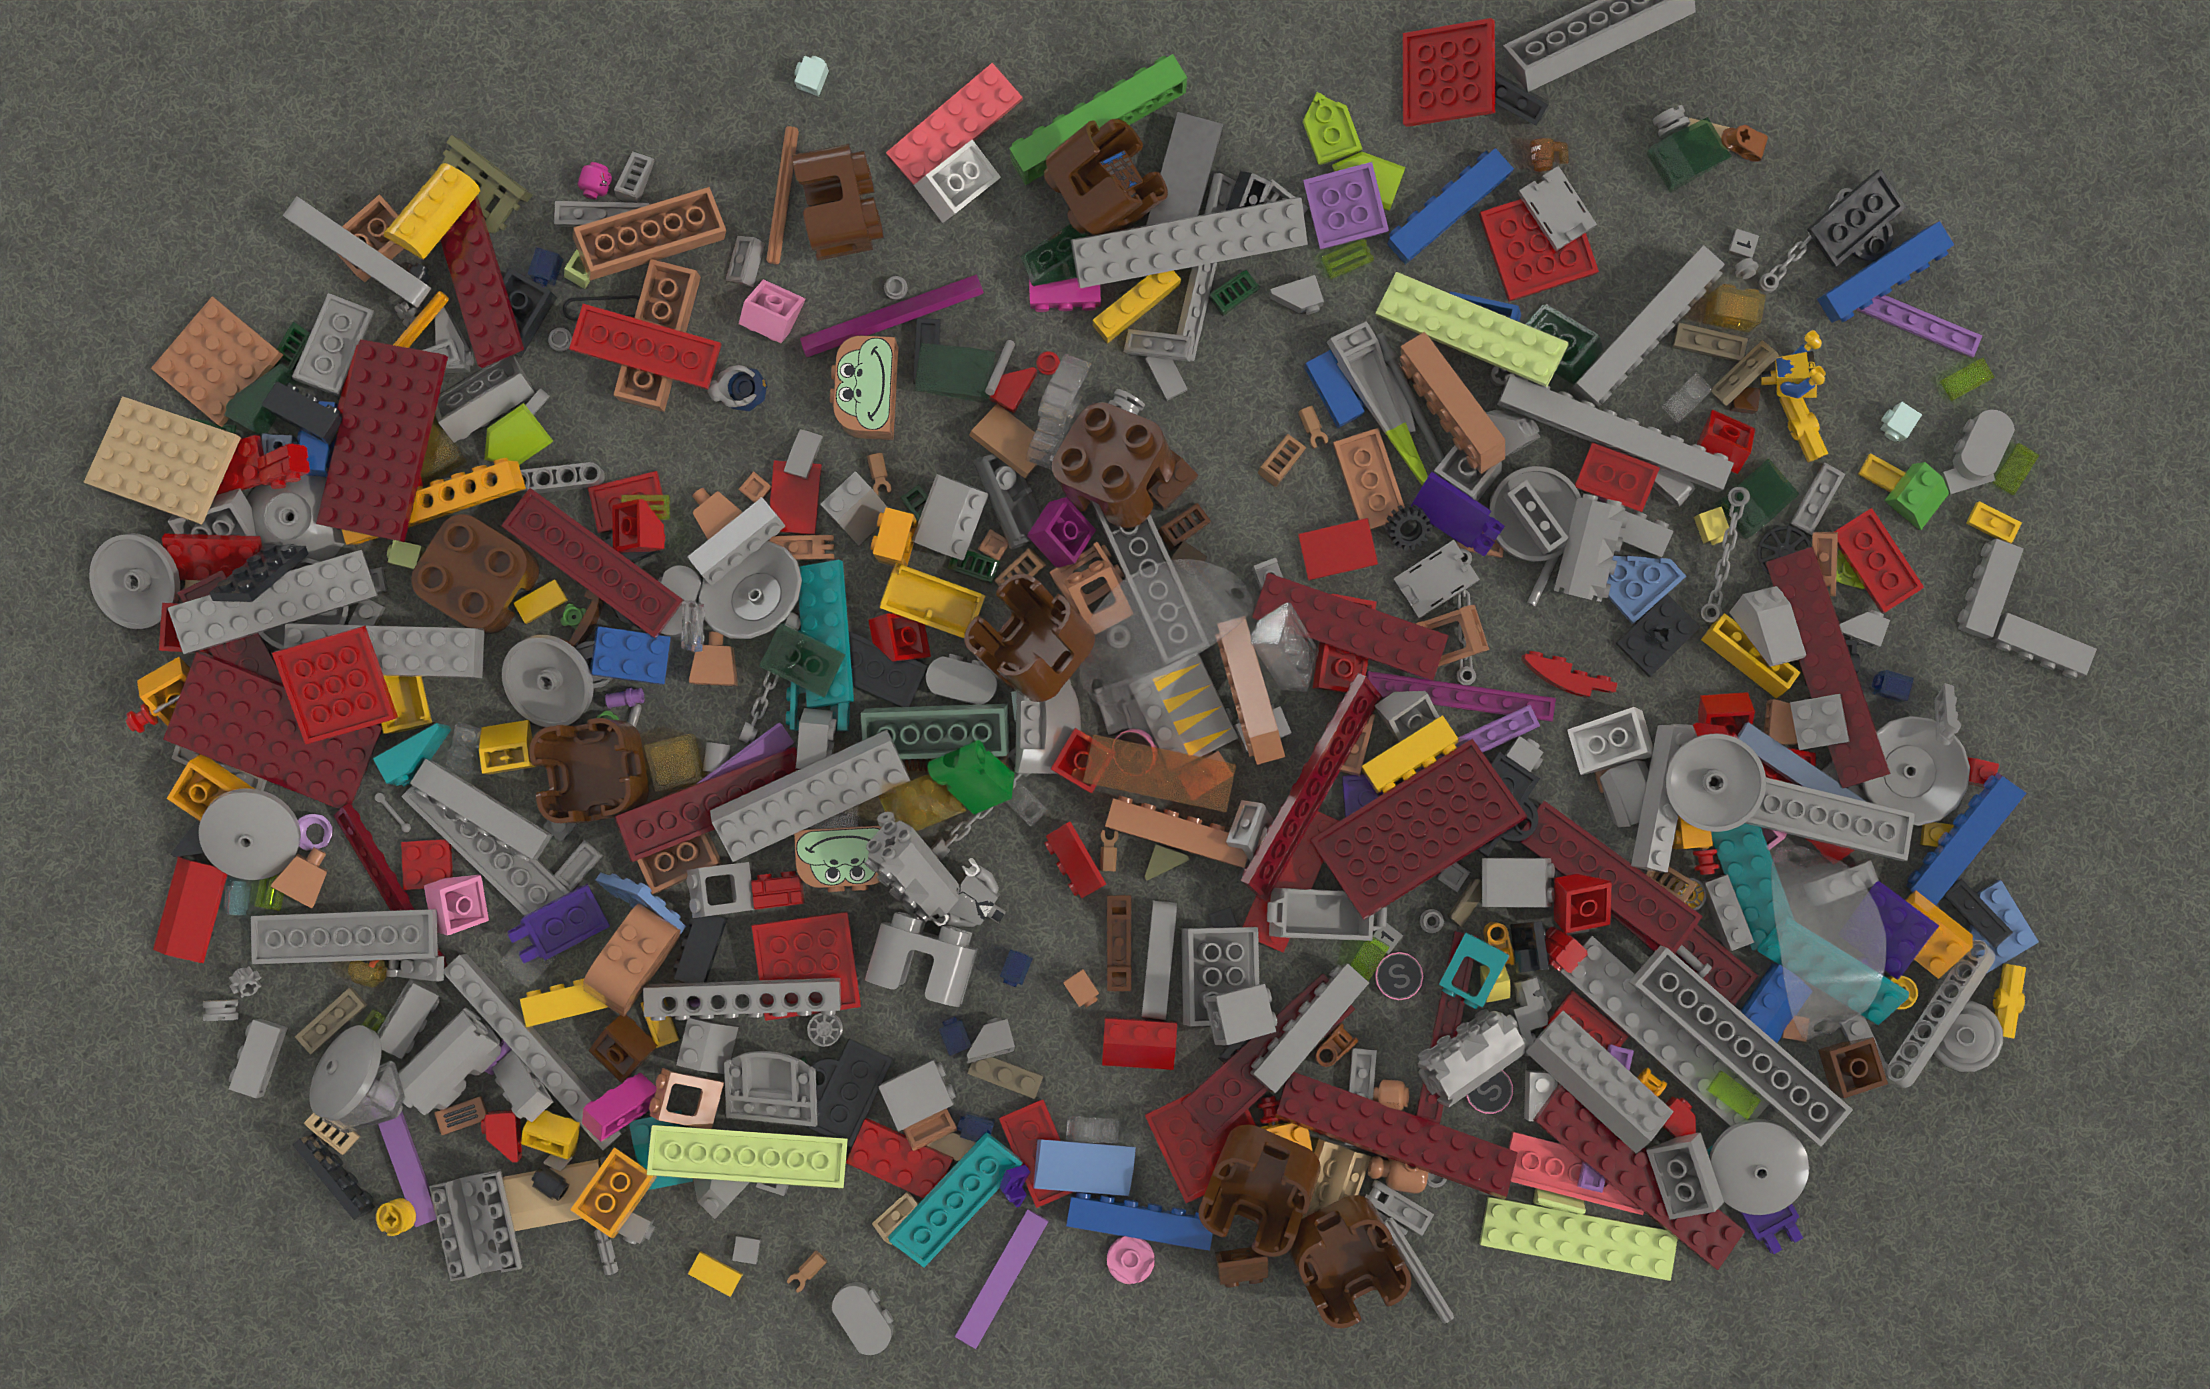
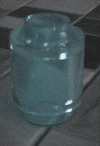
M231 881V886H225L224 909H226V915H246V911L249 909L251 886H246V881Z

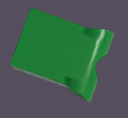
M980 740L971 742L955 751L933 759L928 764V772L931 778L940 785H946L947 790L974 815L1012 799L1015 773L991 752L986 751Z

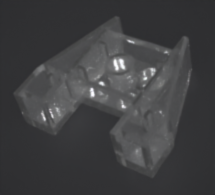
M1067 354L1064 355L1041 399L1037 414L1040 416L1039 423L1029 445L1025 460L1052 470L1053 458L1067 436L1083 396L1078 394L1091 368V363Z

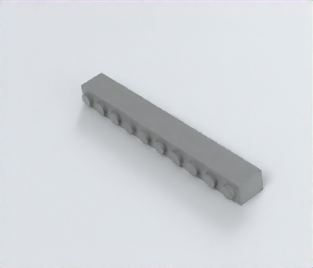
M1510 375L1507 378L1497 405L1589 442L1660 467L1662 471L1715 492H1720L1724 489L1734 464L1728 461L1727 456L1719 453L1710 454L1705 452L1706 448L1700 445H1687L1683 443L1684 440L1680 437L1673 435L1667 437L1662 435V431L1650 426L1644 428L1639 426V422L1634 419L1626 418L1624 420L1617 417V413L1612 410L1604 409L1602 411L1594 408L1595 404L1589 401H1576L1572 399L1573 396L1569 393L1562 391L1556 393L1550 390V386L1545 387L1538 383L1537 385L1528 382V379L1519 375Z
M467 954L459 955L444 969L445 976L571 1116L580 1123V1126L602 1150L607 1149L626 1132L622 1128L600 1142L582 1124L583 1108L589 1102L597 1100L595 1095L532 1026L526 1027L522 1014Z

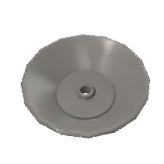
M303 475L300 481L286 483L285 488L272 489L270 485H258L253 489L247 501L252 507L256 536L261 537L262 546L271 543L275 545L294 544L295 546H306L309 554L305 558L314 559L319 562L335 557L345 544L342 530L316 524L327 477ZM293 513L294 519L288 521V516Z
M766 541L757 551L751 553L740 565L735 566L712 586L705 578L702 579L699 593L702 617L713 631L728 638L751 639L770 632L788 617L798 601L802 583L798 562L786 548L771 541Z
M1908 716L1890 721L1876 731L1891 774L1863 782L1862 784L1866 796L1873 804L1914 813L1913 825L1921 826L1942 820L1958 807L1968 789L1970 765L1965 748L1955 734H1953L1954 739L1950 745H1943L1937 740V722L1935 720ZM1908 767L1912 768L1913 774L1911 776H1909L1906 772Z

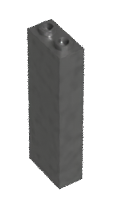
M1177 112L1161 170V176L1168 189V196L1150 211L1146 226L1199 215L1223 124Z

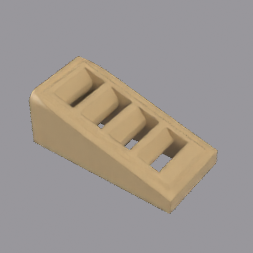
M315 1113L304 1122L311 1131L342 1155L360 1137L342 1119L331 1121L334 1124L327 1132L324 1128L330 1121L324 1119L319 1125L317 1121L321 1117ZM339 1127L341 1131L335 1138H333L331 1135ZM345 1134H348V1139L340 1145L338 1142Z

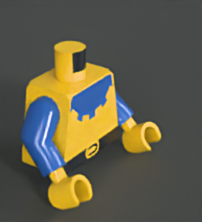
M1814 330L1808 332L1805 336L1807 344H1802L1794 353L1778 357L1775 360V370L1763 371L1761 373V385L1776 384V392L1779 397H1793L1797 399L1801 397L1816 398L1817 385L1824 383V376L1826 375L1821 366L1815 367L1814 352L1810 351L1811 348L1818 349L1821 347L1822 341L1817 332Z

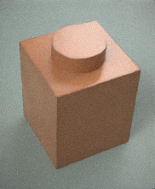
M1084 969L1063 982L1079 1007L1084 1004L1087 1008L1098 1000L1096 996L1099 994V991Z

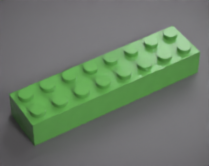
M1173 54L1168 57L1162 56L1158 58L1153 66L1147 69L1143 67L1136 71L1134 77L1127 81L1126 79L1118 81L1113 86V89L1096 94L1093 97L1094 100L1087 104L1084 102L1078 104L1073 108V112L1068 115H1059L1052 121V124L1047 127H1038L1028 138H1019L1014 141L1012 147L1009 148L1013 166L1025 185L1044 175V170L1047 168V155L1086 123L1095 120L1100 128L1111 119H1120L1131 125L1185 94L1187 76Z

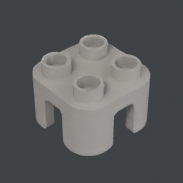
M903 912L894 913L892 923L882 922L865 981L885 988L896 989L899 985L906 982L915 950L931 954L934 958L925 990L926 999L959 1007L963 1002L978 950L977 947L969 945L972 932L948 925L941 927L939 936L923 932L925 925L923 920Z

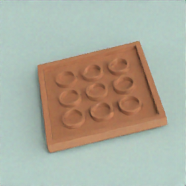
M211 297L151 369L217 425L223 427L283 354L217 299Z

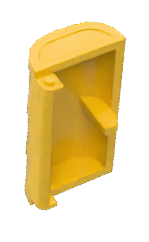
M442 163L393 223L384 231V237L424 260L479 194V186L462 171L447 163Z
M895 563L887 582L880 608L964 638L968 625L980 613L985 595Z
M384 676L398 715L394 720L381 723L384 734L408 731L432 724L422 677Z

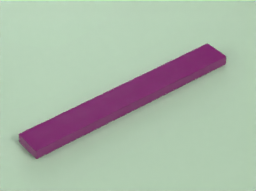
M976 274L804 336L800 340L806 357H810L838 347L851 337L871 335L979 296L984 292Z
M1367 671L1366 677L1382 695V698H1386L1393 692L1426 691L1433 705L1499 715H1508L1531 705L1537 720L1553 722L1556 698Z

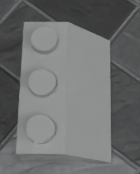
M936 474L911 541L942 554L964 560L989 494L973 486Z
M240 488L216 495L202 525L172 515L168 520L175 534L256 536L252 507Z
M1701 1132L1676 1137L1646 1150L1670 1219L1715 1212L1724 1203Z

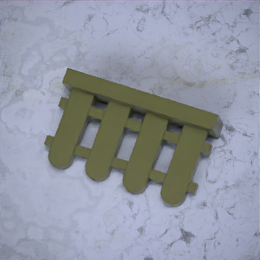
M451 135L446 143L452 149L450 151L446 149L443 152V155L446 157L442 163H447L457 169L460 167L464 170L463 173L475 182L478 181L482 184L477 196L483 216L487 218L485 222L488 232L496 233L499 229L505 230L507 225L504 222L513 209L518 211L521 207L518 202L520 200L528 202L533 194L463 140ZM465 158L471 161L469 165L463 162ZM431 169L429 174L432 176L436 170ZM483 172L489 175L487 179L481 176ZM501 186L507 189L505 194L499 190ZM496 195L500 198V201L490 213L486 208Z

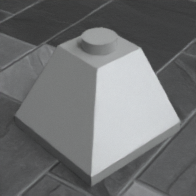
M1426 691L1393 692L1375 705L1381 719L1398 743L1439 718Z
M693 1178L697 1202L714 1219L750 1183Z

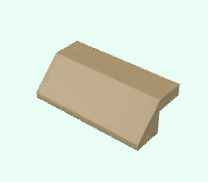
M1319 1139L1314 1153L1320 1161L1321 1171L1306 1215L1303 1214L1302 1219L1344 1197L1359 1195L1371 1156Z
M599 1159L566 1165L561 1171L550 1168L564 1177L566 1182L570 1184L567 1192L559 1201L549 1199L532 1187L534 1182L531 1179L536 1171L503 1177L515 1231L583 1219L570 1209L601 1167Z

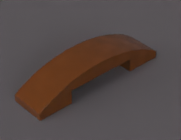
M587 590L584 596L591 599L592 602L571 640L567 641L560 638L574 648L585 642L590 636L603 608L604 601L590 590Z
M1107 895V991H1131V895Z

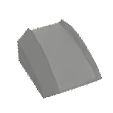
M1634 760L1611 768L1600 777L1612 822L1617 827H1630L1640 821L1649 774L1644 761Z

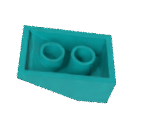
M436 723L373 758L386 784L396 786L402 784L403 787L410 785L424 760H431L451 731L450 726Z
M682 1110L671 1111L682 1114ZM651 1116L639 1117L629 1123L638 1164L646 1169L648 1167L652 1125L684 1127V1125L659 1121ZM657 1176L648 1190L693 1182V1178Z

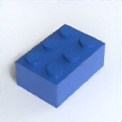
M598 626L595 631L590 668L591 675L663 685L665 683L671 637L658 635L657 638H654L648 633Z

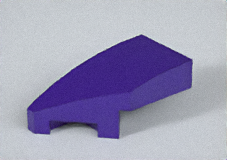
M1026 1165L1006 1170L1000 1184V1189L1010 1203L1013 1202L1017 1208L1021 1206L1027 1195L1022 1188L1030 1174Z

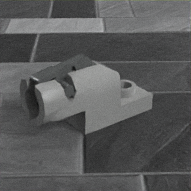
M1537 977L1514 982L1516 1002L1520 1005L1509 1008L1510 1015L1517 1022L1518 1027L1516 1028L1519 1034L1527 1040L1529 1047L1536 1040L1534 1033H1531L1530 1030L1548 1025L1547 1012L1552 1007Z

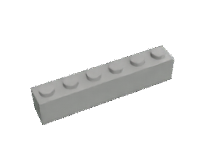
M1658 725L1631 863L1632 867L1654 872H1668L1678 814L1674 811L1668 800L1665 776L1672 756L1683 744L1693 739L1694 730L1676 725Z
M425 759L410 784L416 787L414 790L416 793L425 798L431 796L436 799L435 804L444 810L452 809L456 812L455 817L465 823L473 822L477 825L475 828L477 831L486 836L490 833L497 837L496 842L507 849L509 846L517 850L516 855L526 861H529V859L537 860L553 836L433 760Z
M1348 963L1342 964V966L1338 964L1329 974L1331 976L1330 980L1326 984L1322 982L1314 991L1316 996L1311 1002L1307 1000L1298 1010L1300 1015L1295 1021L1293 1019L1289 1020L1282 1029L1284 1034L1279 1039L1275 1037L1267 1046L1269 1051L1264 1057L1260 1055L1251 1065L1253 1070L1250 1074L1271 1093H1276L1369 984Z

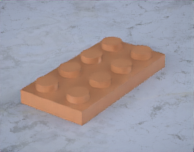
M1379 428L1333 442L1357 519L1368 518L1371 530L1385 526V523H1389L1387 520L1388 515L1393 516L1391 511L1394 509L1397 512L1399 511L1397 506L1402 505L1403 508L1405 506Z

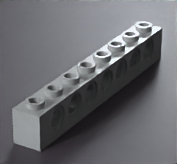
M840 978L646 984L643 988L644 1017H651L652 1021L665 1020V1016H675L676 1020L690 1019L691 1015H700V1019H712L714 1015L724 1014V1018H737L739 1014H748V1017H762L763 1013H773V1016L781 1017L787 1016V1012H797L798 1016L811 1015L812 1011H821L822 1015H833L841 1009ZM790 992L795 993L798 996V1002L794 1004L788 1003L785 995ZM812 992H819L823 1000L819 1003H814L810 1000L809 995ZM765 993L771 994L774 1002L769 1005L764 1004L761 1000V995ZM740 994L747 995L749 1004L740 1005L737 1002V996ZM721 995L725 999V1004L723 1006H716L712 1000L713 996ZM668 996L674 998L676 1006L673 1008L667 1007L664 1004V998ZM697 996L701 1002L700 1006H691L688 1002V997Z

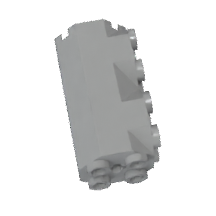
M1583 494V498H1577L1554 591L1559 592L1561 587L1564 588L1563 592L1565 594L1592 600L1594 595L1597 596L1596 601L1601 602L1602 598H1608L1611 584L1607 583L1609 574L1614 575L1617 561L1612 559L1614 551L1620 552L1623 537H1619L1621 528H1626L1629 514L1625 513V508L1621 507L1622 502L1608 499L1606 503L1597 501V496Z
M887 821L867 843L866 849L869 851V854L864 864L870 870L879 874L877 879L883 885L888 887L891 884L892 889L889 893L898 901L901 900L903 902L901 907L908 914L912 915L915 912V915L926 923L934 919L933 915L938 914L940 917L946 915L959 900V895L956 892L959 889V884L911 826L902 821Z
M465 1007L390 1081L392 1087L402 1094L400 1099L407 1107L411 1108L414 1105L423 1115L428 1114L433 1108L439 1110L447 1108L466 1088L464 1078L468 1074L480 1075L500 1055V1039L487 1023L483 1025L479 1021L481 1017Z
M1488 1009L1481 1010L1475 1014L1473 1020L1462 1023L1456 1028L1458 1035L1455 1038L1451 1039L1449 1035L1444 1036L1437 1041V1045L1433 1048L1425 1049L1419 1053L1420 1061L1418 1067L1422 1068L1419 1070V1075L1432 1095L1437 1093L1440 1096L1437 1099L1440 1104L1447 1107L1452 1106L1525 1054V1049L1529 1047V1044L1519 1034L1516 1028L1518 1027L1516 1020L1511 1015L1505 1016L1501 1012H1489Z

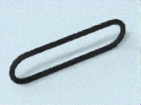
M637 295L570 298L563 305V314L569 320L578 321L579 317H571L566 311L567 305L573 301L630 298L639 300L640 297ZM633 314V315H625V316H629V317L635 318V314Z

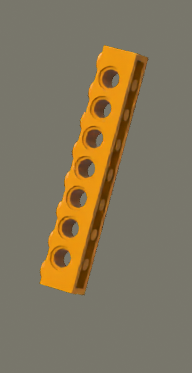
M508 458L498 459L494 461L493 466H477L472 468V473H456L451 475V480L445 482L444 479L430 482V487L424 489L423 486L417 487L408 528L526 489L518 461H508ZM494 474L497 476V483L495 485L492 482ZM473 481L476 484V489L474 492H472L471 490V484ZM451 489L454 490V498H453V499H451V497H450V491H451ZM430 496H432L433 498L432 506H430L429 504ZM342 530L346 545H358L379 538Z

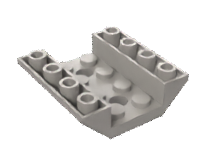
M501 1169L429 1186L450 1281L467 1279L485 1272L501 1270L502 1273L522 1269V1260Z

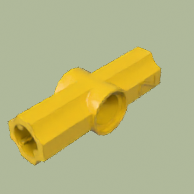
M1780 397L1779 401L1789 420L1788 429L1792 431L1793 439L1798 440L1807 462H1812L1827 455L1828 451L1818 432L1820 429L1818 420L1812 412H1809L1803 397L1798 399Z
M2003 963L1999 988L1994 993L1996 999H1993V1007L2003 1029V1037L2015 1038L2018 1014L2022 1012L2025 1004V996L2022 990L2026 967Z

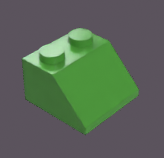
M1926 462L1910 466L1884 501L1913 526L1922 530L1948 496L1949 491L1943 477Z

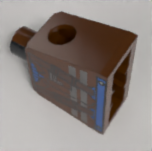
M1125 150L1099 162L1086 175L1087 179L1094 186L1106 177L1115 176L1120 188L1127 192L1131 198L1137 194L1135 190L1143 183V179Z

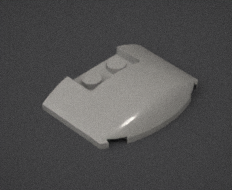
M1069 679L1059 693L1047 701L1032 702L1017 692L1015 773L1057 774L1051 770L1053 763L1073 729L1077 728L1081 731L1080 707Z
M771 1051L748 1052L724 1062L726 1118L817 1126L816 1069L795 1057Z

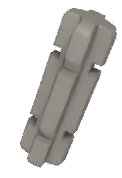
M596 1229L594 1234L596 1240L599 1241L597 1246L602 1263L604 1262L605 1275L615 1274L618 1272L617 1262H614L615 1254L611 1239H608L609 1236Z

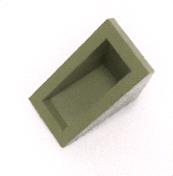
M1155 844L1144 877L1147 881L1190 859L1185 854Z

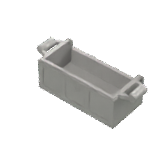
M1274 888L1267 910V922H1270L1269 936L1372 941L1373 931L1387 925V907L1377 912V926H1373L1374 914L1363 920L1344 891Z

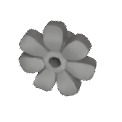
M406 302L398 303L394 308L398 317L404 319L402 323L406 327H409L417 317V314L422 311L421 306L418 308L414 305L409 307Z

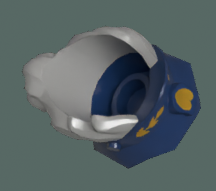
M735 365L721 371L718 374L717 380L710 382L707 392L711 399L716 402L722 401L732 409L750 412L757 405L765 401L767 383L766 379L762 377L757 369Z

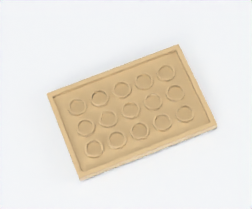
M122 396L84 483L202 525L241 437Z

